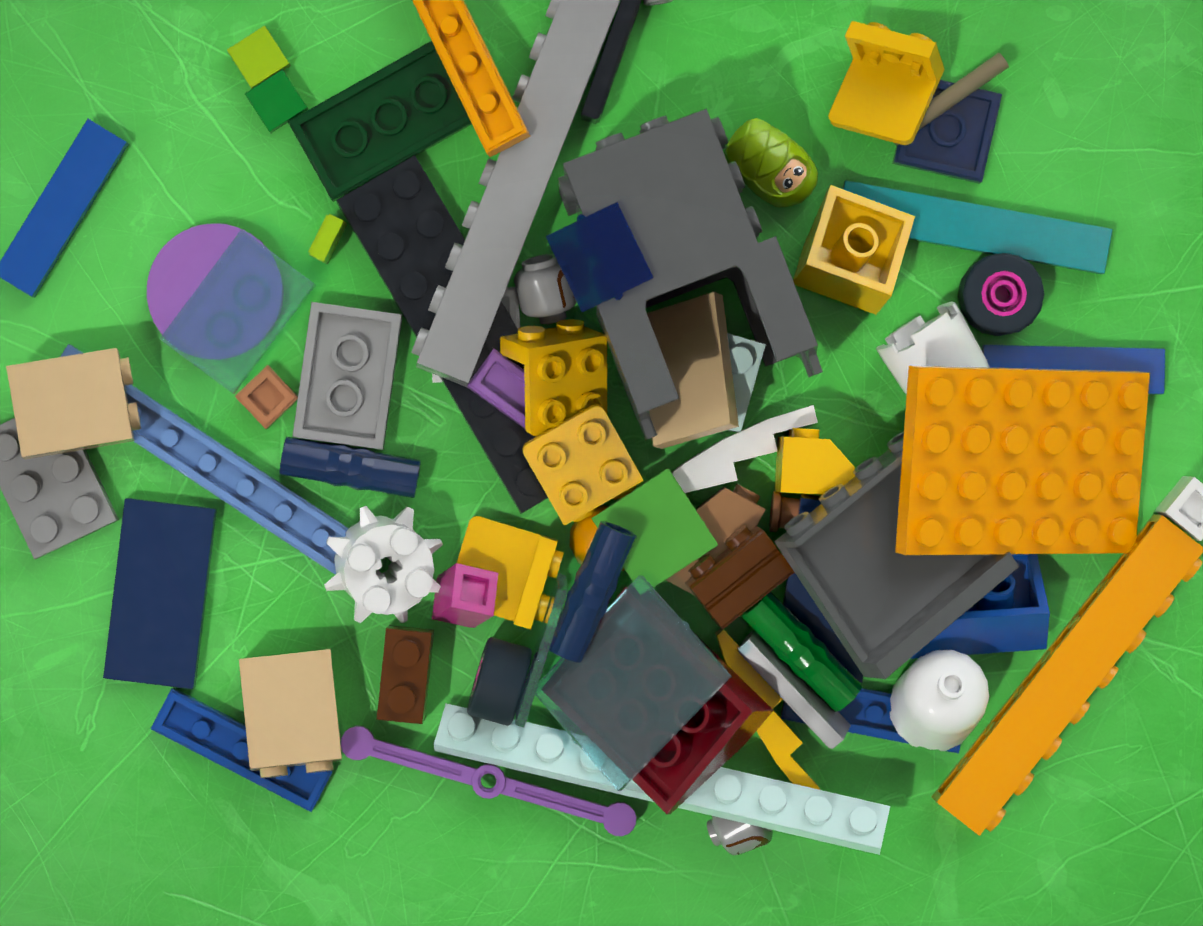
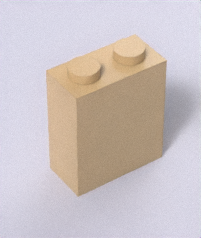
M117 348L6 366L21 457L25 460L135 441L133 431L141 429L137 402L128 404L125 388L126 385L133 384L129 357L120 359V353Z
M331 650L239 659L250 770H260V778L287 776V767L306 765V773L334 770L333 762L342 761Z

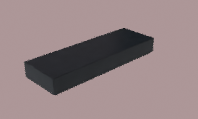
M621 0L581 113L582 120L593 124L599 123L642 0Z

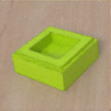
M265 25L227 49L252 89L280 70H285L291 66Z
M331 214L326 215L308 251L309 255L328 264L347 223Z

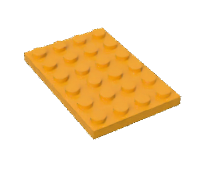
M909 366L895 553L903 555L1005 554L1006 552L1011 554L1128 553L1137 539L1150 373L1140 371Z

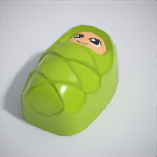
M754 118L746 121L737 129L726 145L725 158L727 163L735 161L741 172L744 184L761 199L775 207H788L802 203L817 185L818 171L810 155L788 135L764 120Z

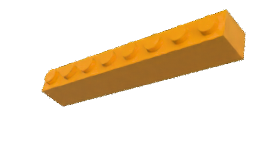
M1153 514L1138 533L1136 543L1129 552L1123 553L935 791L932 798L977 835L980 836L985 829L991 832L1005 816L1006 810L1002 807L1014 793L1016 796L1021 795L1032 782L1034 774L1030 771L1041 758L1045 761L1048 760L1062 743L1059 735L1070 722L1075 725L1088 711L1090 703L1086 700L1097 686L1103 689L1114 678L1119 669L1115 666V663L1125 651L1130 654L1141 644L1146 636L1143 628L1153 615L1159 618L1170 607L1175 598L1171 594L1181 580L1188 582L1199 570L1203 563L1199 559L1203 553V547L1163 515Z

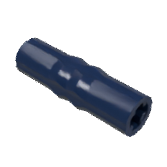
M286 437L280 463V475L325 482L333 486H348L355 490H371L414 498L421 460L377 453L366 448H351L343 444H326Z
M600 521L584 561L576 572L574 584L567 593L565 605L546 646L548 650L569 661L583 662L600 620L607 612L609 600L616 591L618 579L637 538L634 533L616 524Z

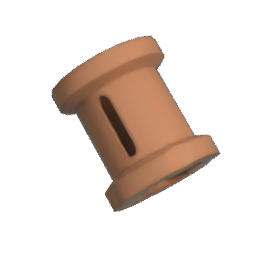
M773 492L769 532H777L779 528L785 529V525L797 516L800 499L782 497L781 492Z

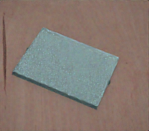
M560 573L557 574L545 617L541 623L531 655L525 685L516 710L515 725L525 727L567 595L566 575Z
M639 575L607 609V612L600 620L583 662L576 663L561 658L532 689V692L572 737L573 743L579 745L617 791H622L728 681L731 675L691 631L689 624L675 613L643 576Z

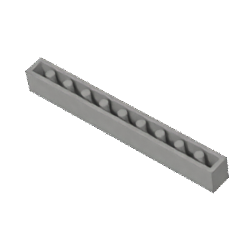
M551 0L545 16L553 19L547 35L538 32L529 58L535 60L536 64L530 77L521 75L512 98L520 103L518 111L531 136L500 152L497 161L490 158L487 160L479 184L486 186L480 203L471 201L462 226L470 230L464 245L454 243L445 266L446 269L453 271L446 288L440 285L437 286L428 311L436 313L430 330L421 327L411 353L419 356L416 364L417 368L465 387L468 386L620 0Z

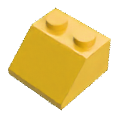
M830 185L804 243L793 279L794 284L877 315L892 296L915 216Z
M792 428L789 430L788 437H778L774 491L823 495L832 487L839 484L844 486L855 477L853 473L855 467L830 439H819L820 430Z

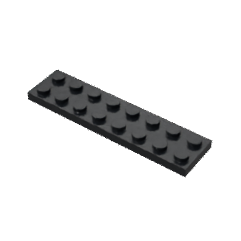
M414 155L337 199L336 202L417 338L421 327L427 330L431 328L436 313L428 311L437 286L440 285L446 288L453 271L446 269L445 266L454 243L464 245L465 239ZM502 301L471 379L493 349L500 352L501 336L518 334V328ZM508 358L524 370V364ZM440 377L520 514L546 500L548 497L522 451L523 445L535 438V436L527 433L523 427L467 387Z

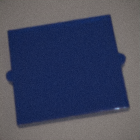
M618 202L587 217L580 214L577 216L576 222L546 236L582 313L612 298L621 300L624 292L654 278Z

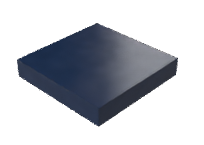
M940 80L933 98L954 83ZM977 89L920 129L911 144L897 145L892 164L974 183H982L1002 94Z

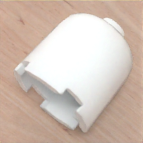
M951 301L939 305L937 310L940 315L927 322H924L920 315L885 338L888 345L883 344L876 348L906 396L909 366L989 368L987 359L955 302Z
M954 650L932 651L919 657L894 684L890 698V719L898 734L914 747L921 746L930 750L939 749L940 751H947L962 744L984 716L989 701L988 680L981 667L968 655Z

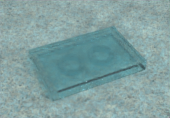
M241 229L160 337V340L231 393L235 394L316 284Z

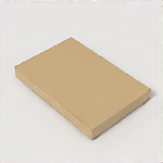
M712 292L647 313L679 399L649 410V415L657 436L652 437L653 446L663 449L739 427L723 295Z

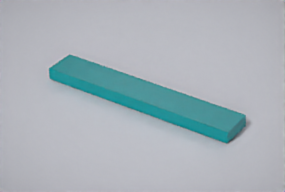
M847 180L844 181L843 190L915 216L909 240L992 255L1007 253L1020 256L1030 262L1105 274L1113 229Z

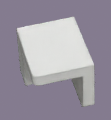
M1182 476L1155 511L1159 515L1170 518L1195 540L1201 541L1203 539V483L1195 477Z

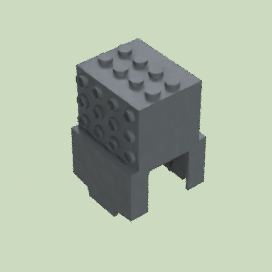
M707 108L670 123L667 116L653 119L640 126L639 135L624 139L622 133L604 138L596 142V151L563 163L564 176L558 178L559 193L568 216L577 213L579 221L575 222V234L584 258L594 257L596 266L592 267V279L600 300L610 299L597 304L596 316L603 334L606 336L608 347L645 440L657 436L648 413L649 410L679 399L645 308L727 277L733 282L755 341L766 344L762 356L765 367L796 355L802 360L808 377L823 372L816 354L818 344L777 237L775 236L758 243L756 237L759 236V233H762L759 219L753 206L745 208L740 193L743 192L742 189L745 188L741 172L735 161L727 163L723 153V149L726 148L725 144H728L724 128L719 117L710 119Z

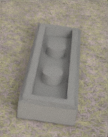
M754 630L751 631L739 646L738 652L828 748H835L844 740L851 725L838 711L834 712L804 680L796 676L788 664L779 659L773 649Z

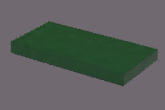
M432 41L288 121L333 202L412 156H417L472 125Z

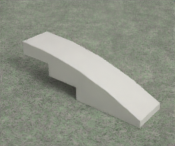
M814 405L766 419L742 430L741 433L737 432L682 463L671 473L684 493L737 481L733 462L778 452L774 434L818 423Z

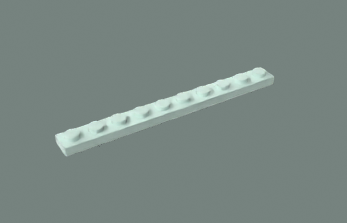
M445 704L434 741V750L437 752L654 802L589 736L513 719L512 723L506 726L468 714L467 708ZM720 767L678 807L880 855L890 810L888 805Z

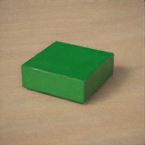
M283 69L245 93L270 133H273L287 124L288 121L308 110V107Z

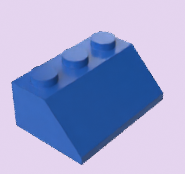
M1011 554L1019 567L910 659L919 658L935 650H954L965 655L1047 649L1050 611L1038 555Z

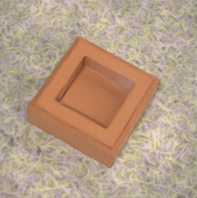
M269 365L235 395L238 401L265 429H268L298 400L297 394Z

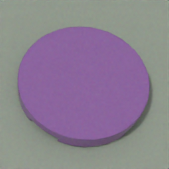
M218 223L203 224L191 227L177 234L157 254L147 280V302L156 327L173 346L195 357L222 360L242 355L256 348L269 336L281 315L284 302V286L275 258L259 239L235 226Z

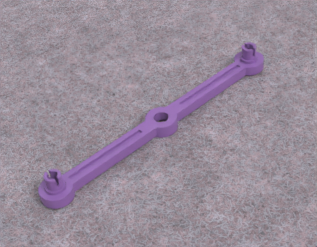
M356 725L350 727L341 738L342 752L352 760H362L372 756L472 785L476 794L482 798L491 799L499 794H503L603 823L604 828L614 836L628 835L636 825L635 811L625 802L617 801L606 806L506 777L502 769L497 765L487 763L475 768L375 739L373 733L364 726ZM485 774L494 775L496 778L495 786L492 788L484 787L481 783L482 776Z

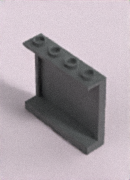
M904 431L894 436L887 443L889 450L879 458L872 457L858 465L853 471L855 477L844 486L843 484L836 485L821 495L819 498L821 504L812 512H804L791 519L785 525L787 532L774 541L863 676L870 678L886 679L1019 567L1010 552L990 555H903L895 553Z

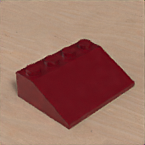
M625 587L607 609V612L600 620L583 662L576 663L566 660L543 688L667 815L675 811L738 752L774 711L651 590L641 595L637 587Z

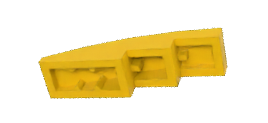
M720 628L715 634L724 662L773 709L783 699L738 652L739 645L724 629ZM773 711L756 732L776 764L793 784L820 790L814 780L791 756L803 742L778 714Z

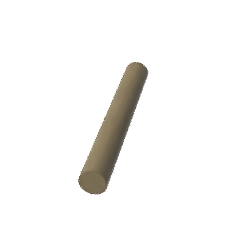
M998 52L934 97L929 104L919 130L1009 68L1005 58Z

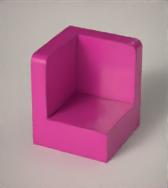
M458 563L438 575L436 580L441 588L438 593L435 592L432 619L475 628L493 617L499 573Z

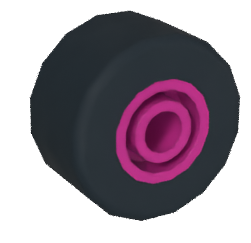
M1007 253L984 257L970 266L960 281L958 291L960 311L967 322L981 333L994 336L1017 333L1032 324L1042 309L1044 299L1042 279L1034 266L1020 256Z
M493 637L488 638L468 703L467 712L469 715L506 726L512 723L531 661L532 650L530 648Z

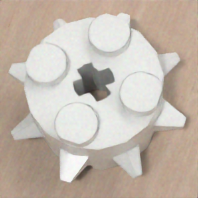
M363 506L360 508V521L348 528L345 537H328L326 544L337 553L334 558L336 575L325 583L324 586L326 591L345 590L355 600V621L362 623L373 612L384 615L394 614L401 623L408 621V609L419 603L429 592H439L441 586L433 579L434 564L432 554L443 543L441 539H423L413 530L414 509L405 507L394 519H390L386 516H374L367 506ZM387 557L392 563L387 571L381 573L378 570L382 567L381 559Z

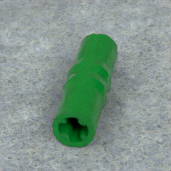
M772 592L768 593L740 615L773 649L778 658L787 663L793 673L804 680L834 712L845 708L860 692L862 684L831 654L826 645L814 636L809 627L800 622Z

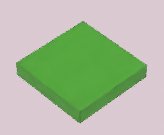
M669 468L591 518L597 528L600 521H607L621 526L637 536L623 568L641 595L718 546L715 538Z

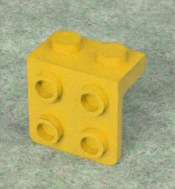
M851 21L845 38L853 60L828 114L829 120L833 126L900 145H909L916 137L945 70L937 44L923 34L911 33L906 35L891 31L880 23L870 22L863 24Z
M567 319L558 321L557 327L545 329L540 326H524L518 328V334L500 337V353L505 357L524 364L525 429L527 433L538 436L594 404L602 406L607 414V339L605 334L585 327L584 322L581 320Z
M597 404L591 405L529 440L522 448L527 462L564 526L572 521L579 522L586 519L597 510L598 506L611 499L617 500L628 495L636 488L637 484L644 481L605 410Z
M475 516L469 521L457 563L498 572L494 616L514 621V625L531 630L534 620L540 622L544 620L551 596L542 594L547 576L557 577L564 552L555 550L558 543L556 539L481 516Z

